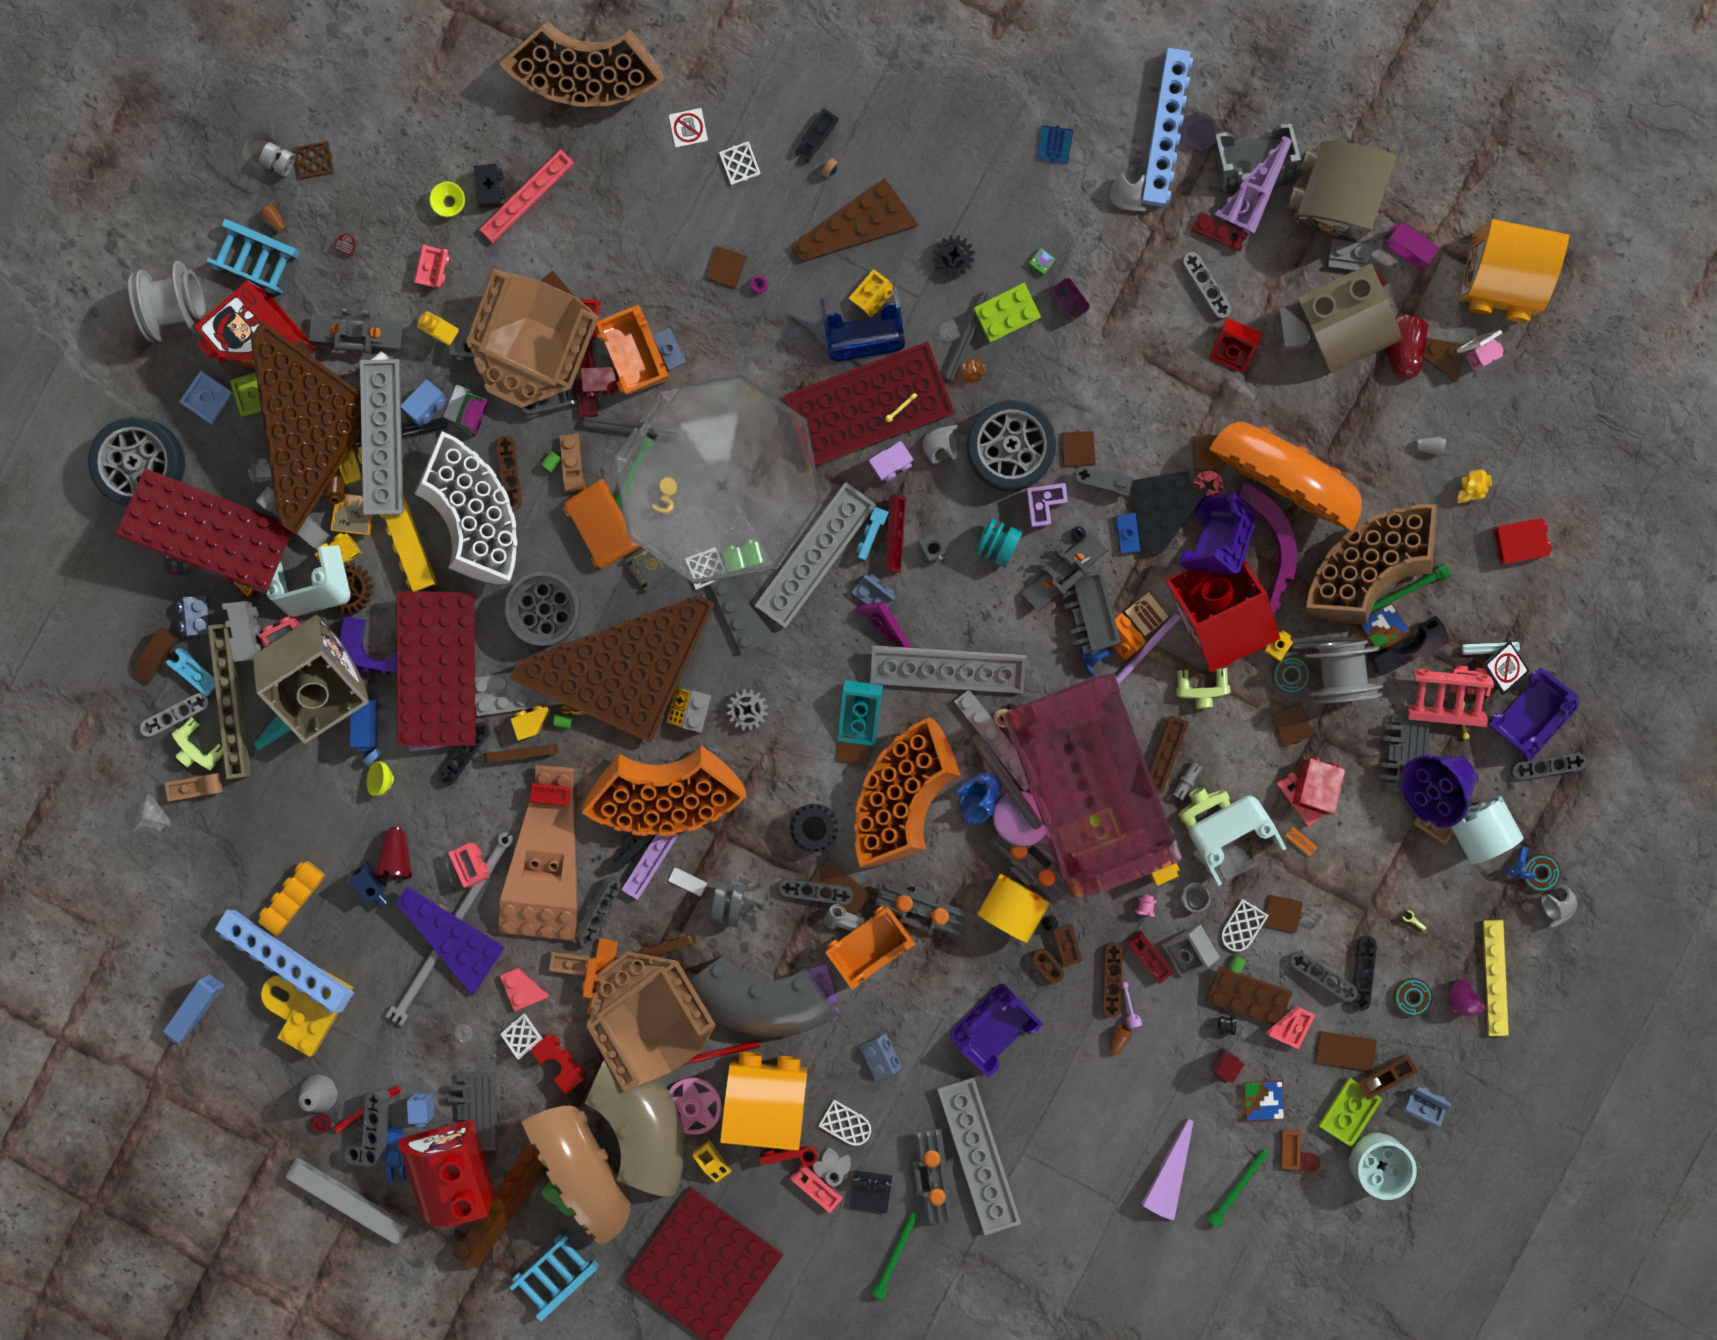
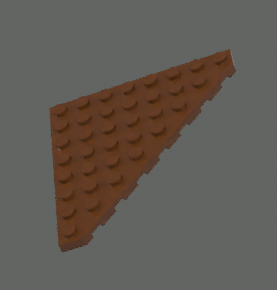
M261 321L250 337L278 523L297 535L325 491L328 482L333 478L362 432L361 392Z
M696 595L517 661L510 680L651 743L715 603Z

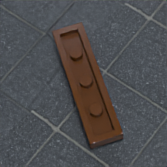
M1170 715L1145 781V788L1163 793L1188 727V721Z

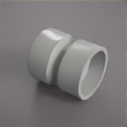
M269 142L261 152L259 164L270 170L274 168V172L285 177L290 173L296 157L294 153L285 149L281 151L279 146Z

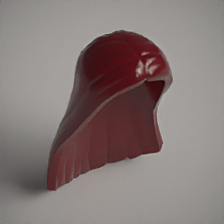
M1400 315L1395 318L1402 335V341L1387 347L1386 351L1395 375L1400 379L1410 380L1417 377L1422 369L1429 324L1416 316Z

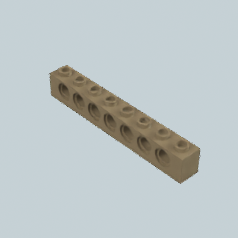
M226 624L209 625L208 631L226 779L251 776L238 662L233 661L229 638H231L230 627H226Z

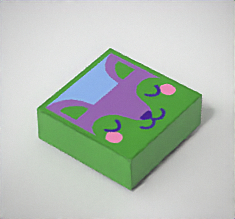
M1040 248L1029 264L1045 275L1056 259Z

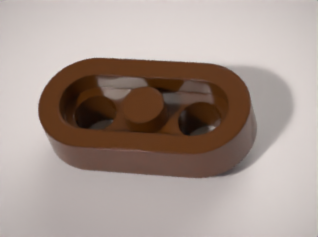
M1043 948L1037 949L1032 955L1034 965L1049 982H1060L1064 977L1063 968L1048 950ZM1044 955L1045 960L1039 961L1038 957ZM1053 969L1058 972L1056 976L1051 975Z

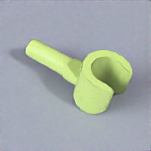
M1406 910L1412 916L1409 920L1402 916L1403 920L1412 922L1424 931L1426 927L1414 917L1412 911Z

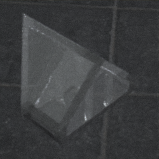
M150 793L140 803L132 832H164L172 825Z

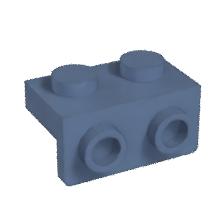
M206 596L179 598L176 603V611L180 614L178 630L182 637L209 634Z
M882 1034L880 1037L859 1046L875 1081L891 1076L902 1068L900 1060L896 1056L892 1043L886 1034Z
M1416 1087L1409 1092L1403 1111L1439 1128L1446 1109L1451 1107V1103L1442 1096L1430 1093L1424 1087Z

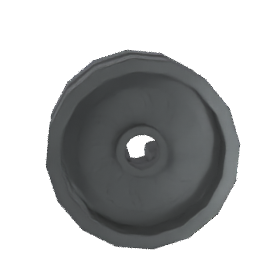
M717 882L711 923L721 925L726 913L727 925L738 928L744 905V886L735 884L729 896L728 883Z

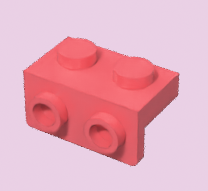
M421 245L413 283L440 288L445 281V274L443 272L449 262L448 250Z

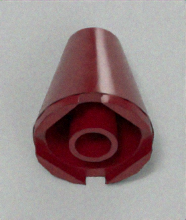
M390 827V830H386L373 872L374 877L397 880L401 876H403L402 880L412 878L406 832L402 831L401 827Z

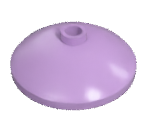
M1021 791L1043 822L1040 828L1034 830L1007 793L995 805L993 822L997 832L1004 840L1016 846L1026 847L1036 844L1044 837L1048 829V814L1044 805L1032 794Z

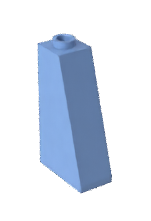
M212 975L199 979L163 1031L167 1035L166 1037L173 1043L177 1042L179 1044L184 1041L225 985Z

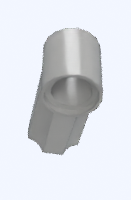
M834 904L830 907L823 920L824 924L830 929L840 927L854 931L864 923L865 919L846 912L845 908L839 904Z

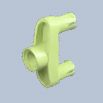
M1221 668L1215 670L1217 685L1215 688L1193 689L1189 685V670L1177 671V697L1195 699L1196 709L1213 708L1212 698L1230 694L1227 676L1228 669H1222V676Z
M190 717L180 729L177 728L172 733V736L182 748L176 755V758L186 767H189L196 761L203 767L211 770L216 765L215 763L223 756V747L218 743L208 755H203L188 740V736L200 726L194 718Z
M1204 787L1197 788L1189 794L1192 803L1183 808L1178 815L1189 831L1197 823L1195 819L1197 814L1215 805H1219L1220 809L1231 805L1230 797L1226 790L1207 794Z

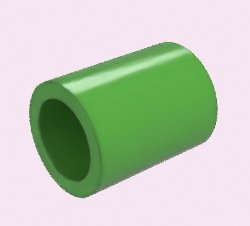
M551 451L541 465L552 472L562 459Z
M555 714L554 727L572 728L573 716Z
M1234 955L1228 969L1241 973L1246 960Z

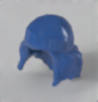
M987 772L980 773L969 781L964 782L960 789L955 791V794H959L960 815L963 821H967V824L980 825L989 816L994 814L995 802L998 800L1002 789L999 780L994 775Z

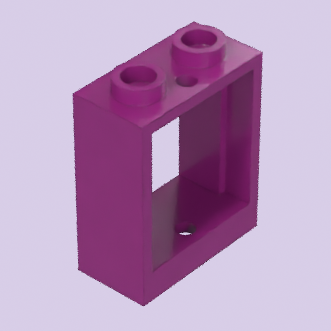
M1400 222L1398 225L1394 224L1383 236L1386 239L1383 245L1418 270L1427 266L1440 249L1404 222Z

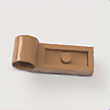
M579 433L559 435L565 492L583 491L585 489V480L582 469Z
M220 773L164 783L167 801L223 792Z

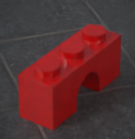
M549 1032L530 1051L540 1064L549 1059H555L561 1064V1073L553 1080L566 1095L585 1079V1071L579 1064L576 1065L572 1061L573 1056L571 1053L560 1046L561 1041L555 1034L551 1035Z

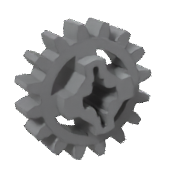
M743 689L742 695L736 692L737 698L731 697L730 699L733 703L727 704V707L731 708V711L727 712V714L733 716L730 722L735 720V727L742 725V730H745L746 726L753 730V725L759 728L758 722H765V719L762 717L763 715H768L764 711V709L768 708V705H763L766 699L759 698L760 692L754 695L753 689L749 693H747L746 689ZM743 697H752L749 702L740 700ZM757 702L761 708L760 714L756 711L755 705ZM741 705H751V711H753L754 714L748 713L745 715V710ZM735 706L740 710L739 717L736 716ZM749 717L755 719V721L750 723L744 722V720Z

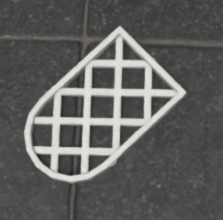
M1242 899L1223 929L1222 940L1224 945L1232 951L1247 949L1269 915ZM1245 903L1251 906L1252 908L1246 909ZM1242 904L1244 910L1237 911ZM1254 910L1255 917L1248 918L1247 911ZM1256 910L1259 911V912H1261V913L1264 914V915H1262V916H1257ZM1244 912L1246 919L1239 920L1237 914ZM1234 915H1235V916H1236V921H1235V922H1231L1232 918H1233ZM1264 918L1262 923L1259 925L1258 919ZM1256 919L1257 926L1250 928L1249 921ZM1247 921L1248 928L1241 930L1240 923ZM1237 924L1239 930L1232 932L1230 925ZM1227 926L1229 928V933H1225ZM1257 929L1255 934L1252 936L1251 930ZM1249 931L1250 938L1243 939L1242 932ZM1240 933L1241 940L1234 941L1232 934ZM1230 935L1232 942L1226 943L1224 936ZM1250 940V942L1245 946L1244 941ZM1242 942L1243 948L1236 949L1235 943Z
M833 1100L819 1124V1127L843 1140L845 1143L854 1146L865 1143L871 1134V1125L864 1116L836 1100ZM834 1104L835 1111L829 1112ZM836 1104L843 1107V1109L838 1110ZM846 1111L847 1117L840 1119L839 1112ZM848 1111L854 1113L855 1115L849 1116ZM836 1113L838 1120L831 1121L830 1114ZM827 1116L829 1122L823 1123ZM857 1117L859 1124L852 1125L850 1119ZM860 1118H862L866 1122L861 1123ZM848 1120L849 1126L843 1128L841 1121ZM839 1122L840 1129L833 1130L832 1124ZM830 1124L831 1130L827 1129L824 1126ZM868 1124L869 1131L863 1132L862 1125ZM860 1127L861 1133L854 1135L853 1128ZM850 1129L852 1135L845 1137L843 1130ZM841 1131L843 1137L836 1134V1132ZM862 1136L863 1141L856 1143L855 1137ZM853 1138L854 1143L846 1139Z

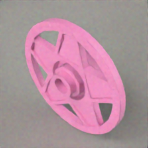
M685 1078L676 1082L669 1092L672 1095L674 1090L683 1084V1096L673 1097L678 1111L681 1113L680 1119L684 1133L697 1135L709 1131L719 1120L722 1110L721 1099L717 1090L710 1083L700 1078ZM695 1083L704 1085L710 1091L699 1093ZM716 1100L717 1112L714 1118L708 1107ZM695 1121L707 1126L701 1129H689Z

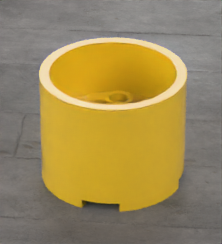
M999 874L977 915L1011 936L1028 943L1050 902L1044 900L1042 896L1027 887L1010 880L1009 877Z

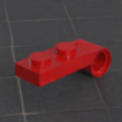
M811 1145L801 1146L799 1151L788 1149L774 1151V1149H767L760 1154L759 1159L760 1164L765 1165L800 1157L803 1165L812 1166L817 1161V1150ZM809 1151L814 1154V1157L811 1160H807L803 1154Z

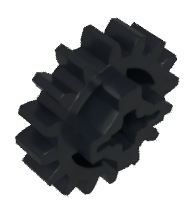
M950 235L948 241L942 238L943 244L937 243L936 246L939 250H934L933 254L938 255V257L933 258V261L939 262L936 268H942L941 274L948 272V277H951L952 273H955L957 278L959 277V272L965 275V269L970 270L972 268L969 263H974L975 259L971 258V256L975 254V251L969 250L972 244L966 245V238L961 241L960 235L956 239H953L952 235ZM953 244V247L950 249H944L946 246ZM960 246L964 248L966 254L961 252ZM957 249V258L954 260V263L952 264V257L949 255H952L954 250ZM942 259L948 262V267L943 263ZM959 263H963V264H964V265L961 266L960 268H956V269H955V266L958 265Z

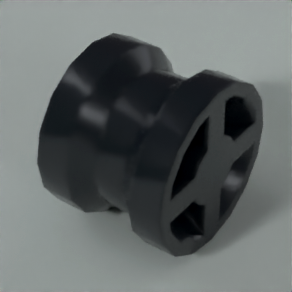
M1219 1016V1035H1224L1225 1033L1236 1035L1235 1016L1230 1018Z

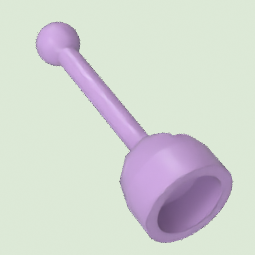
M1122 982L1121 987L1124 989L1130 1012L1126 1018L1127 1028L1141 1026L1140 1016L1133 1013L1128 992L1129 984Z

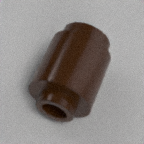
M334 475L326 486L325 500L331 504H338L344 500L345 482L341 476Z

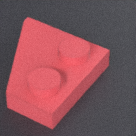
M519 968L500 975L514 1011L549 997L546 991H543L536 982L528 978Z
M1296 1006L1273 1025L1266 1034L1299 1049L1315 1014Z

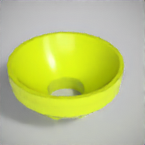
M442 182L433 188L430 194V204L438 215L453 217L463 210L465 195L457 184ZM448 196H452L455 199L452 207L444 205V200Z
M375 761L370 766L367 774V789L370 795L381 796L391 788L394 775H392L386 763Z

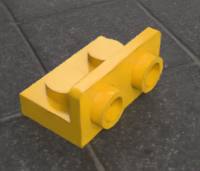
M873 269L849 299L869 317H872L879 311L881 305L892 296L895 287L888 279Z

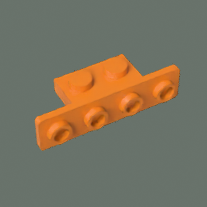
M599 939L596 957L589 958V961L586 963L585 972L587 974L586 980L582 984V991H584L583 997L589 998L587 1014L591 1015L592 1008L590 1007L593 993L596 992L598 983L596 981L597 974L615 961L618 947L617 941Z

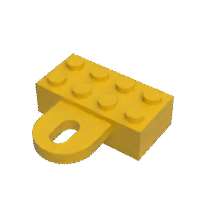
M326 972L328 975L339 981L341 984H343L350 990L354 988L351 985ZM279 975L271 977L263 985L261 997L266 1008L287 1020L277 1038L309 1057L316 1054L339 1012L330 1013L323 1008V1004L310 1000L307 993L299 992L294 988V984L290 981H283L279 978ZM312 979V981H311V986H312V987L315 986V980H314V979ZM278 986L287 991L290 995L289 1000L283 1001L272 994V987ZM329 989L326 991L327 998L330 996Z

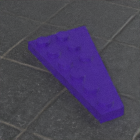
M406 886L396 904L468 991L474 995L505 946L409 886Z

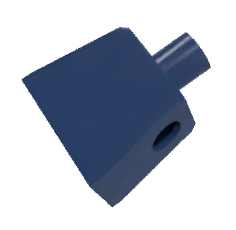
M366 862L352 873L349 883L368 904L374 900L381 908L389 901L383 894L386 886L380 878L373 876L374 869Z

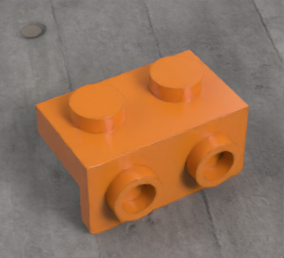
M1121 613L1115 620L1122 644L1113 647L1126 660L1137 652L1146 641L1142 634L1134 628L1130 620Z

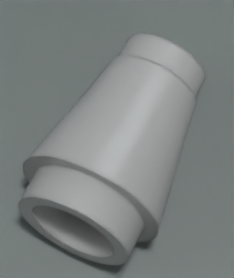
M1441 436L1418 439L1417 451L1439 456L1440 454H1445L1446 439L1441 438Z

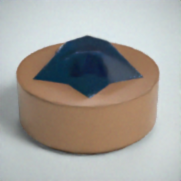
M830 159L821 174L826 178L835 175L838 162Z

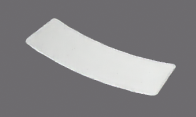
M678 868L673 869L669 878V882L698 896L702 895L707 885L701 879Z

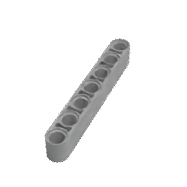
M295 1158L285 1175L291 1182L395 1244L400 1242L409 1227L403 1220L299 1158Z

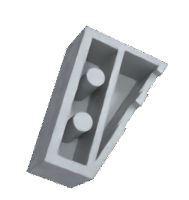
M247 601L222 604L223 610L227 609L229 620L225 622L226 627H230L231 638H229L233 661L253 660V655L263 649L262 644H259L261 628L259 624L257 625L256 617L259 616L257 605L255 606V602Z

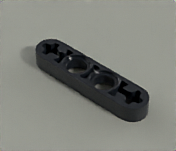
M478 722L475 724V736L478 733L477 727L484 726L486 733L485 735H479L477 739H480V742L475 739V749L472 752L467 751L465 746H458L438 775L439 782L442 785L450 786L457 781L489 736L490 727L487 723ZM460 756L463 758L464 764L462 767L454 765L455 757ZM450 765L458 773L453 772L450 776L452 781L445 782L443 774H448L452 770L448 768Z
M1368 935L1362 936L1358 941L1353 982L1357 990L1367 992V994L1363 993L1362 998L1366 1003H1363L1361 1007L1356 1003L1361 998L1360 993L1352 1001V1005L1360 1011L1367 1010L1371 1004L1377 942ZM1367 939L1372 943V946H1369L1367 951L1371 953V956L1361 955V952L1366 953V947L1363 946V943H1366ZM1364 958L1370 960V966L1367 969H1363L1360 966V962ZM1362 977L1368 979V985L1365 988H1361L1358 985V981Z

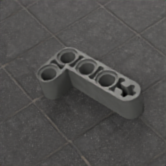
M379 1089L367 1094L365 1098L362 1143L350 1146L345 1150L344 1156L348 1163L371 1167L382 1163L386 1159L390 1094L387 1090Z

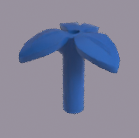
M1082 646L1080 650L1081 660L1085 662L1084 667L1093 676L1096 674L1091 667L1096 665L1099 660L1113 655L1111 648L1096 654H1084Z
M1520 847L1518 861L1513 865L1512 870L1504 867L1502 869L1514 878L1520 876L1521 879H1531L1537 876L1533 873H1526L1527 847Z

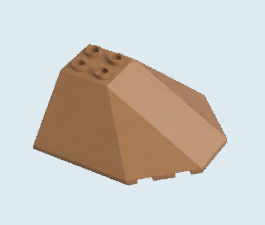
M493 269L466 343L473 353L474 362L479 374L481 373L487 392L523 408L572 388L599 317L575 296L547 283Z
M627 951L597 974L596 981L598 983L596 992L593 993L590 1007L592 1011L590 1020L587 1021V1029L623 1092L673 1073L703 1051L715 1027V1023L678 961Z

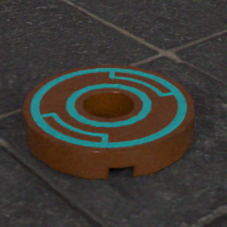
M1296 656L1284 657L1274 665L1272 670L1273 683L1281 692L1286 694H1297L1303 691L1311 679V671L1308 664ZM1291 669L1296 672V678L1292 681L1286 677V673Z
M1541 853L1526 859V873L1536 874L1537 870L1541 867L1546 871L1543 878L1536 876L1531 879H1523L1527 887L1538 892L1550 891L1556 887L1561 877L1560 865L1556 859Z
M1408 978L1400 981L1393 993L1397 1009L1409 1016H1420L1426 1013L1433 1001L1429 985L1418 978ZM1411 992H1416L1418 995L1415 1002L1408 1000V995Z

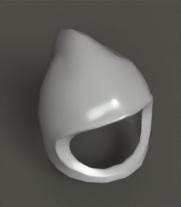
M1121 172L1113 182L1109 192L1112 204L1125 210L1146 211L1147 207L1143 206L1141 202L1145 175L1143 174L1137 181H1131Z
M957 425L941 427L925 435L922 442L923 450L933 464H937L947 457H951L953 460L957 459L956 441L953 431L958 429Z
M1560 885L1550 894L1541 896L1544 911L1552 920V923L1549 925L1550 928L1567 921L1577 910V898L1571 889L1565 885ZM1556 896H1559L1561 901L1557 900Z

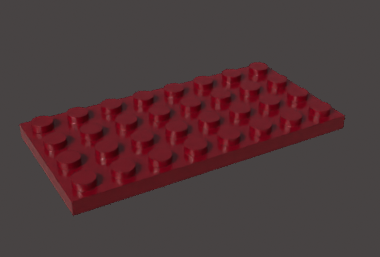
M928 341L784 395L811 468L955 414ZM916 393L917 397L896 414L891 422L885 420L887 415H891L910 396Z
M145 468L115 537L267 594L292 532L280 525L278 519Z
M396 592L397 746H475V592Z

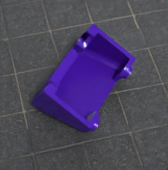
M1236 492L1202 499L1197 507V516L1204 523L1196 551L1195 553L1191 550L1183 552L1179 564L1187 570L1221 574L1240 572L1257 519L1255 509Z
M1541 667L1530 674L1528 677L1530 680L1529 687L1505 713L1493 715L1489 724L1497 734L1529 761L1539 753L1572 716L1580 704L1578 695Z
M999 984L951 1030L950 1038L957 1048L989 1078L999 1068L1000 1062L997 1057L1023 1031L1027 1034H1034L1038 1032L1043 1023L1005 984Z

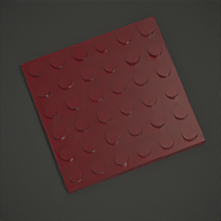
M690 1187L623 1282L702 1339L723 1340L784 1253Z

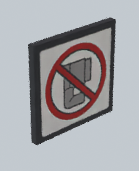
M1508 641L1482 664L1502 695L1509 691L1530 671L1511 641Z

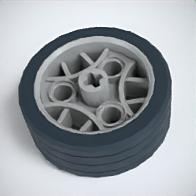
M1020 400L1001 401L984 409L971 425L967 438V455L974 473L987 485L1002 491L1022 490L1036 484L1048 471L1056 453L1055 432L1049 419L1032 404ZM1005 417L1004 426L997 422L996 419ZM1026 422H1030L1035 428L1026 429ZM990 423L1001 429L999 435L994 439L985 430ZM1010 423H1018L1020 430L1017 432L1011 431L1009 428ZM1038 431L1041 441L1030 446L1026 434ZM983 434L989 442L980 444L981 435ZM1009 442H1010L1012 445L1015 444V447H1014L1013 450H1012L1011 447H1008V448H1007ZM1042 444V453L1040 455L1033 448ZM989 448H996L998 455L990 457L987 452ZM1022 454H1029L1031 461L1023 463L1020 458ZM998 463V471L995 472L989 466ZM1001 463L1014 465L1011 476L1001 474ZM1017 467L1023 470L1024 474L1015 476Z
M130 417L108 424L95 437L89 450V472L95 486L108 499L121 505H129L145 468L155 472L157 463H163L165 467L162 475L180 482L185 472V456L179 440L165 426L147 419ZM139 432H145L147 434L142 439ZM133 433L137 443L127 447L126 435ZM118 441H120V447L116 446ZM153 444L154 451L153 453L149 454L147 452L148 445ZM117 453H120L122 455V459L119 463L115 461V455ZM163 454H164L165 460L160 459V457H161ZM110 467L115 468L112 473ZM121 472L127 478V481L119 486L115 479ZM130 486L132 493L126 491L125 489Z

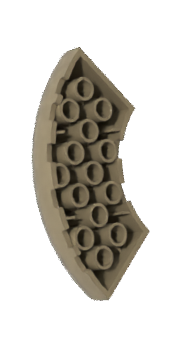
M604 1059L585 1104L601 1113L616 1133L621 1151V1166L617 1180L654 1195L666 1197L676 1195L683 1174L685 1136L679 1111L673 1097L661 1078L623 1092Z

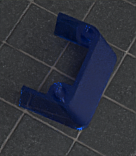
M892 287L894 302L886 303L881 307V316L843 322L842 316L839 313L826 314L824 299L820 300L831 360L839 362L897 352L904 348L905 338L896 287Z

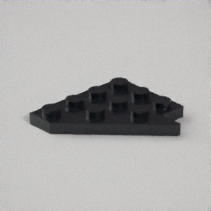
M1189 471L1132 481L1143 556L1163 553L1208 492V487L1192 490Z

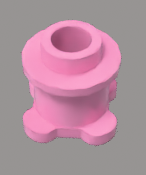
M1143 894L1142 897H1138L1139 906L1138 909H1135V912L1137 914L1155 916L1153 910L1157 900H1154V896Z

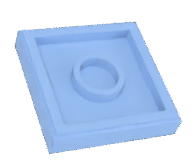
M200 371L179 402L210 424H213L233 395V392L203 371Z

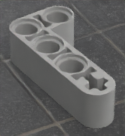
M268 485L256 499V502L277 516L274 490L272 486ZM309 516L297 533L316 550L330 536L326 530Z

